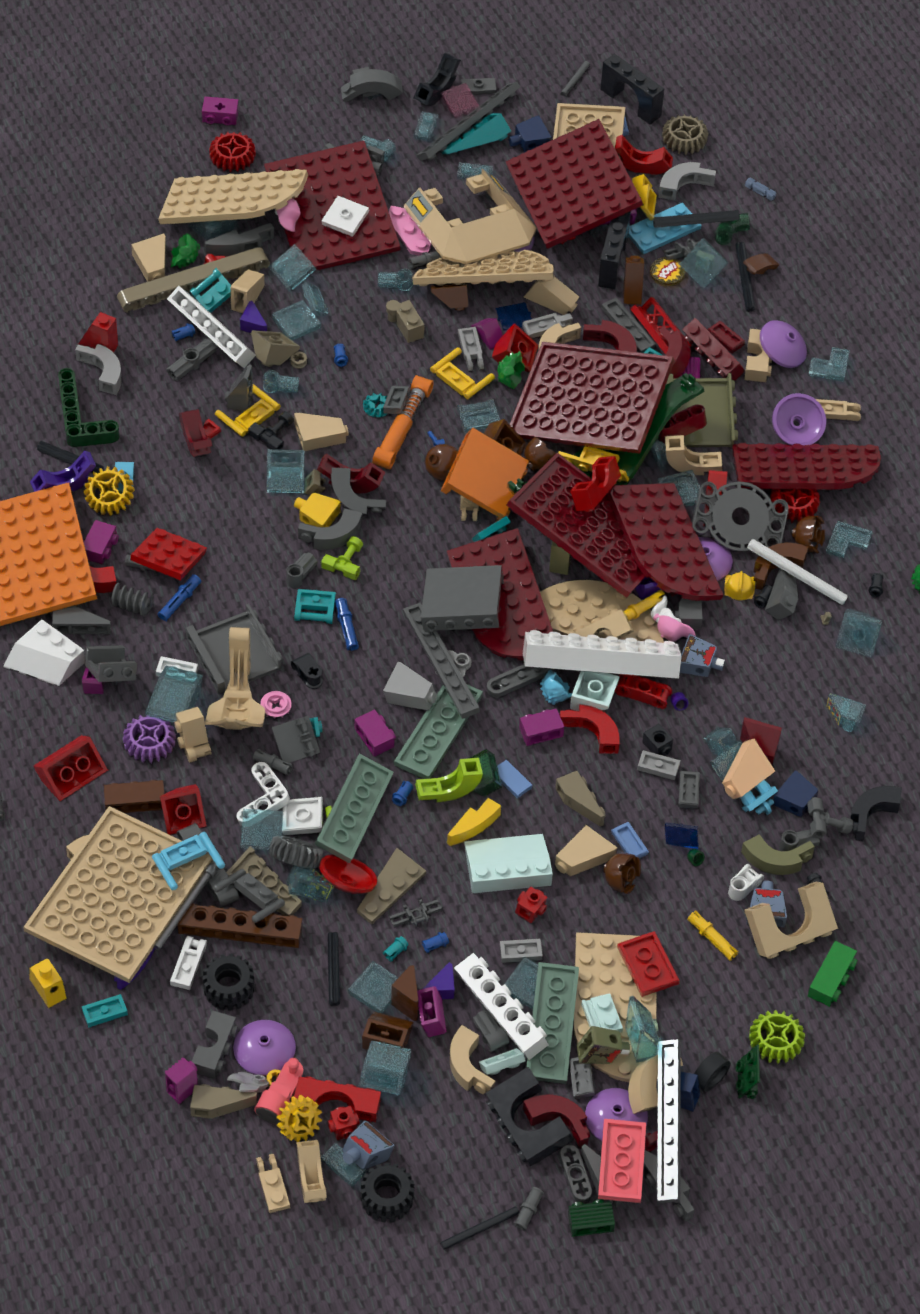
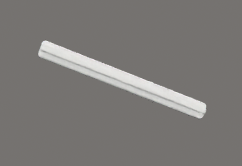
M752 539L748 544L747 548L839 604L843 605L848 596L755 539Z

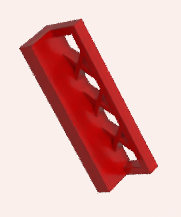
M650 297L642 307L634 304L630 310L666 355L669 343L659 331L662 326L657 325L658 317L664 318L663 326L667 329H672L674 332L676 330L680 332V330L653 297ZM653 304L654 314H649L646 310Z

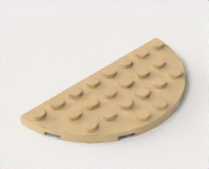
M512 250L470 264L458 263L441 257L428 263L426 269H419L412 279L413 285L419 284V286H427L429 284L441 286L446 283L460 285L470 282L471 284H479L481 282L494 284L499 281L513 283L515 281L532 282L533 280H541L546 282L554 279L553 265L549 263V259L539 253L529 250L520 252Z
M594 580L567 581L550 586L540 592L553 632H558L561 635L574 633L573 630L582 625L586 627L591 624L590 621L598 617L602 619L608 616L607 613L611 610L618 608V610L622 609L624 611L629 605H635L642 601L633 593L626 598L608 583ZM651 609L640 614V617L637 619L629 620L634 632L620 638L621 640L634 638L637 641L651 639L658 643H664L658 631L657 622L651 617ZM602 630L597 636L599 638H607L613 635L610 630Z

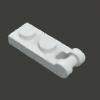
M191 936L186 937L170 980L171 986L187 990L191 989L207 946V940L201 939L199 941Z

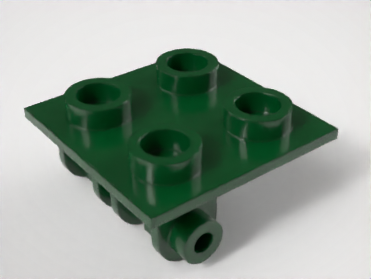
M758 1044L736 1063L735 1069L738 1072L736 1090H738V1098L747 1095L749 1099H754L758 1094L757 1084L760 1082Z

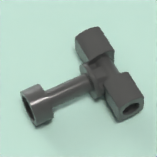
M813 797L807 802L809 815L813 816V822L810 823L812 837L822 838L827 834V825L838 827V831L841 833L849 834L853 828L852 819L842 817L840 820L831 818L828 812H824L823 800Z

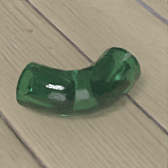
M740 214V218L737 221L720 222L715 230L716 242L720 245H727L731 242L734 233L750 230L749 214Z

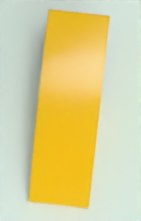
M642 174L632 178V182L643 202V206L640 208L650 220H653L657 195L652 189V184Z
M487 798L477 811L470 807L448 833L447 844L452 846L464 842L484 831L501 815V805Z

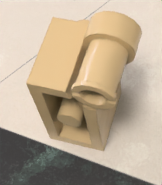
M195 707L176 713L177 721L174 722L177 733L180 734V737L177 738L180 749L184 748L189 763L196 761L199 757L211 755L204 717L200 709Z

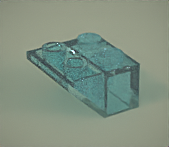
M268 449L267 492L304 493L305 450Z
M371 1040L363 1064L359 1086L400 1095L404 1090L412 1050Z

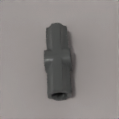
M204 339L194 348L186 349L183 352V356L166 369L167 373L174 381L180 380L191 370L198 369L201 362L217 351V347L211 339Z

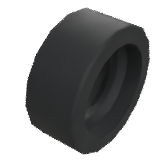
M718 1051L706 1057L694 1073L698 1075L699 1087L705 1092L712 1090L725 1077L730 1068V1061Z

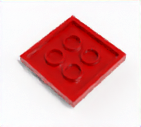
M156 528L131 554L130 560L181 580L205 555L207 547L169 533L164 529Z

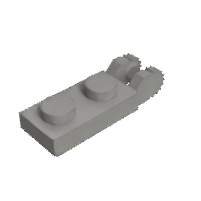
M476 327L458 329V336L468 371L473 370L471 359H477L479 369H484L483 353Z

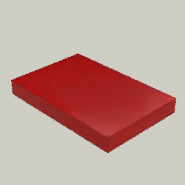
M655 931L617 944V948L641 997L679 984L680 980Z

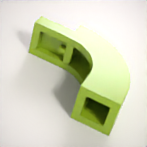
M479 758L460 759L457 769L447 776L416 780L415 786L418 799H436L437 802L455 800L470 793L478 786L483 776Z

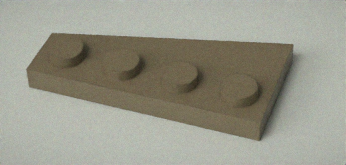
M251 846L226 872L230 876L238 870L244 869L246 874L249 873L277 894L278 899L281 898L285 901V905L276 910L284 916L294 915L302 906V901L286 884L281 882L279 876L269 869L266 862L256 855L255 850Z
M396 848L379 874L375 889L367 893L358 907L357 913L373 924L426 875V870Z

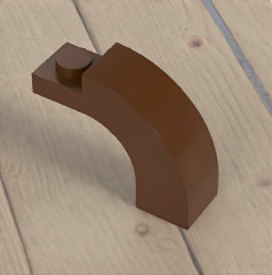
M779 543L768 548L803 568L809 546L798 543ZM761 556L757 557L753 571L755 572L753 580L756 582L755 588L762 590L769 573L778 568V566Z

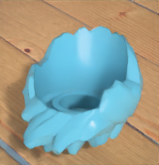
M550 669L546 673L545 678L542 679L540 683L542 687L540 689L543 691L542 695H544L546 701L555 705L570 698L572 693H569L570 686H568V683H563L556 672Z

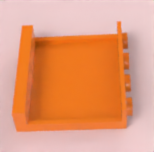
M472 427L461 443L457 456L441 488V492L448 494L451 490L455 491L498 517L497 522L505 516L508 517L510 513L509 507L506 504L514 495L507 488V483L512 481L516 485L518 478H524L528 471L526 467L529 460Z

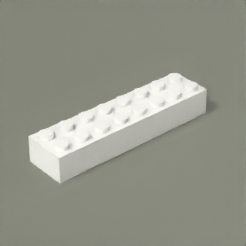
M537 630L525 632L523 658L524 664L527 667L679 678L681 653L678 644L672 641L658 643L651 639L637 641L634 638L621 640L613 636L599 638L596 635L583 637L575 633L561 635L558 632L545 634Z

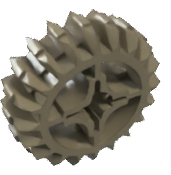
M685 114L683 116L677 115L676 118L671 117L670 120H667L663 127L662 139L664 144H667V149L672 148V152L678 150V154L682 151L685 155L688 152L693 155L694 150L699 152L706 145L708 130L706 125L703 124V120L699 121L698 117L692 118V115L688 117Z

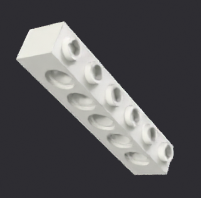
M180 286L167 298L168 301L243 368L256 356L255 353Z
M472 953L454 967L456 972L528 1060H530L548 1046L545 1039L547 1034L540 1026L536 1028L533 1024L535 1020L529 1012L525 1014L522 1011L524 1007L517 998L513 1000L510 997L512 993L505 984L503 986L499 984L500 978L494 971H488L487 967L489 966L482 957L478 959ZM530 1031L528 1034L523 1035L524 1032Z

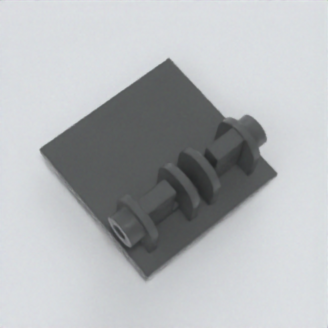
M309 716L271 727L283 761L290 763L320 753Z

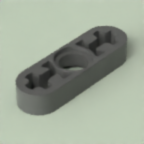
M566 1145L561 1149L560 1160L573 1199L576 1202L586 1203L592 1195L588 1176L579 1150L573 1145ZM567 1152L573 1155L574 1164L570 1165V1159L566 1156ZM578 1170L582 1176L574 1179L570 1176V1172ZM578 1184H581L582 1190L586 1192L585 1196L577 1194L579 1193Z

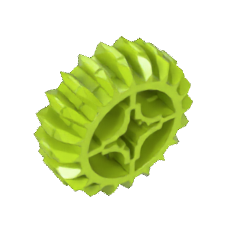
M777 1010L773 1014L769 1011L765 1015L760 1014L750 1027L749 1041H751V1048L758 1044L761 1059L767 1056L769 1057V1063L772 1062V1059H776L777 1064L780 1063L781 1059L787 1063L789 1058L793 1060L796 1054L799 1055L801 1048L804 1046L805 1033H803V1026L799 1025V1019L793 1020L792 1014L786 1016L785 1010L782 1014H778ZM763 1029L767 1031V1037L765 1040L761 1036V1031ZM789 1033L793 1037L792 1043L788 1042L787 1036Z

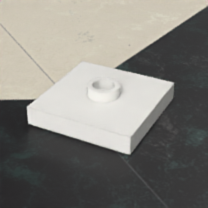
M337 196L322 219V225L353 237L367 216L369 208Z
M322 797L291 799L283 807V835L321 832L323 828Z

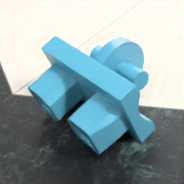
M763 780L755 786L759 792L757 797H754L751 791L740 797L744 804L742 809L745 812L752 811L758 805L760 807L755 810L758 815L763 811L767 815L772 812L770 806L774 804V801L770 799L766 802L765 800L778 792L775 786L771 787Z

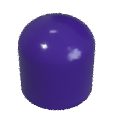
M675 692L670 698L676 710L680 711L688 707L689 702L683 693ZM680 700L684 701L683 709L676 707L677 702Z

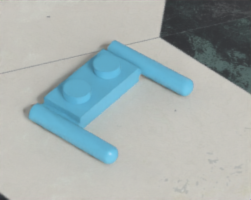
M206 832L162 850L161 853L152 855V859L171 890H176L178 885L169 870L205 855L206 852H209L219 869L225 867L224 861Z

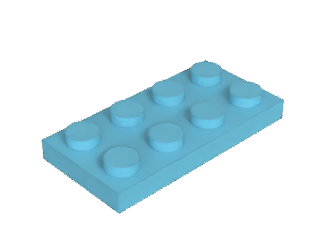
M680 203L654 215V217L692 213L683 203ZM647 218L629 226L628 237L642 254H646L701 229L702 225L693 224L655 228L653 220Z

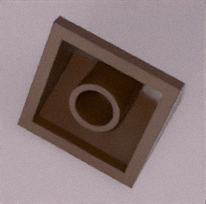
M410 965L391 985V1005L413 1021H418V994L414 965Z

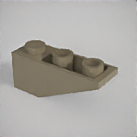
M578 771L556 779L555 789L564 804L598 826L604 825L605 811L601 806L599 807L595 794L589 791L585 778L581 777Z
M207 1084L194 1085L190 1106L191 1116L212 1119L257 1105V1092H240L230 1087L217 1088Z

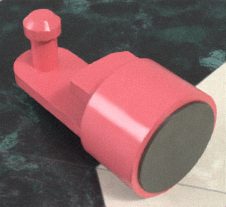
M290 1058L284 1064L276 1081L272 1082L268 1090L263 1091L254 1108L255 1113L261 1119L272 1124L281 1122L277 1119L278 1115H282L279 1108L286 1107L285 1101L290 1103L298 1078L303 1075V1066L298 1059Z

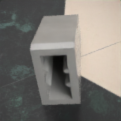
M397 662L383 690L388 703L428 711L437 698L432 683L401 662Z

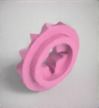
M272 691L263 696L260 705L265 708L267 717L272 716L275 719L281 716L283 718L286 713L289 714L291 699L283 692ZM279 703V707L273 708V704Z

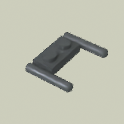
M244 869L238 870L213 886L214 892H220L229 885L234 884L237 890L261 907L263 910L252 916V921L255 923L285 905L283 899H278L277 894L251 874H246Z

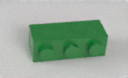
M835 941L810 985L808 997L829 1007L833 1001L837 1002L841 994L839 990L841 985L845 987L850 977L848 975L849 970L854 971L858 960L855 959L857 951Z

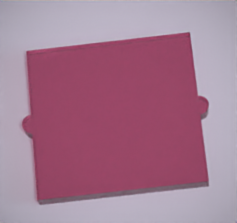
M466 83L456 87L452 86L451 89L441 92V96L454 117L465 113L468 114L479 107Z

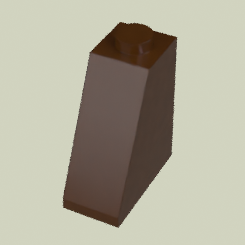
M640 256L626 257L623 283L624 304L642 305L644 258Z

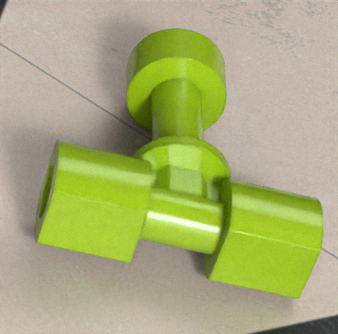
M350 537L347 542L348 549L344 556L340 555L338 558L326 554L321 561L322 568L331 572L339 570L343 572L345 577L356 580L360 574V566L352 564L350 559L355 551L359 552L361 550L363 542L357 537Z

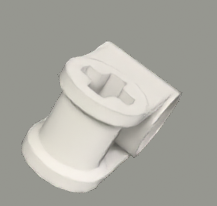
M746 864L731 879L728 891L729 897L735 901L744 899L762 883L764 875L758 874L751 869V865Z

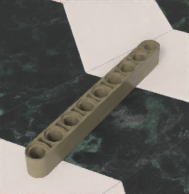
M258 247L121 290L117 294V299L124 312L127 313L129 310H137L145 307V305H153L167 299L178 286L190 293V290L193 287L196 288L209 277L215 268L226 279H235L244 274L248 269L257 272L262 268H268L270 261L264 250ZM217 278V279H216L214 282H212L211 284H214V283L219 282V281H220L219 278Z

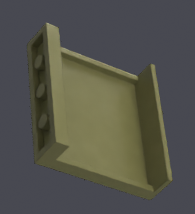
M728 373L727 378H696V382L704 387L705 392L683 404L673 414L699 404L705 408L707 425L684 436L685 447H733L734 442L738 440V430H734V424L737 423V414L733 413V407H736V397H732V391L735 390V381L731 380V373ZM673 374L669 375L666 385L675 380L673 379Z

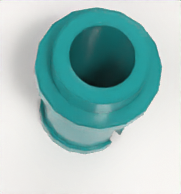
M402 936L395 938V942L383 951V955H386L385 957L390 962L403 950H407L409 944Z

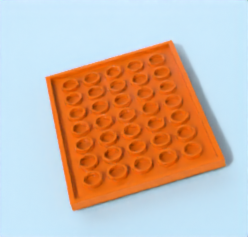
M69 482L0 501V626L96 600L95 586Z

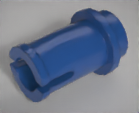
M188 323L184 327L171 331L175 341L188 336L193 337V334H196L194 326Z
M336 344L334 346V362L337 366L343 367L348 362L345 346L343 344Z
M403 781L398 791L393 793L392 801L395 805L402 806L406 804L407 797L414 789L410 782Z
M438 932V935L422 941V946L426 953L441 946L446 947L449 940L445 932Z

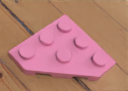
M391 205L389 214L396 235L407 247L409 253L418 256L424 252L429 253L432 244L404 208Z

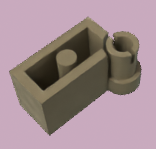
M390 300L386 303L389 321L396 322L408 343L424 338L425 324L410 300L401 303L396 300Z

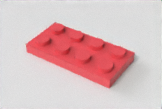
M604 1119L598 1199L641 1203L646 1135L645 1122Z

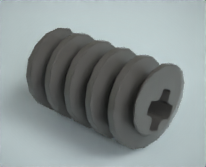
M117 583L113 589L111 599L114 607L119 606L120 609L126 608L129 612L133 610L135 614L140 613L141 616H146L152 608L154 595L152 594L148 598V592H145L141 596V590H137L136 594H134L133 587L127 591V585L120 589V583Z

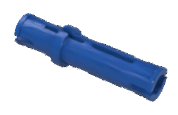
M192 574L184 585H180L178 592L158 612V617L167 622L169 617L186 598L192 596V592L201 584V579L197 575Z
M338 598L335 601L338 611L337 618L342 626L347 650H357L359 645L352 624L353 616L348 609L347 599Z

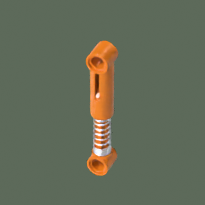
M417 375L414 377L410 388L411 393L402 414H398L395 417L381 446L377 447L372 460L374 465L391 470L396 455L413 424L412 419L415 416V412H417L425 397L428 398L432 392L433 380Z

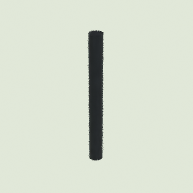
M515 1206L440 1242L443 1250L518 1215L519 1210Z

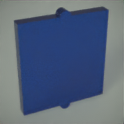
M525 302L495 308L503 331L508 330L513 324L520 328L522 327V322L531 320V312L528 311Z
M665 822L666 844L699 848L698 826Z

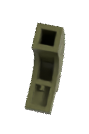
M759 834L743 842L741 853L754 867L761 871L775 875H788L801 871L802 863L808 862L813 857L815 846L809 841L790 851H778L768 846Z

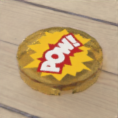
M662 257L652 263L650 275L655 283L661 286L670 285L672 287L684 280L685 268L677 259L668 260L666 257Z

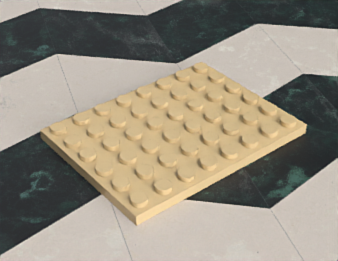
M109 806L23 927L24 931L130 983L154 948V944L213 859L210 854L206 853L199 858L169 870L178 885L176 890H171L152 859V855L161 853L162 850L182 841Z

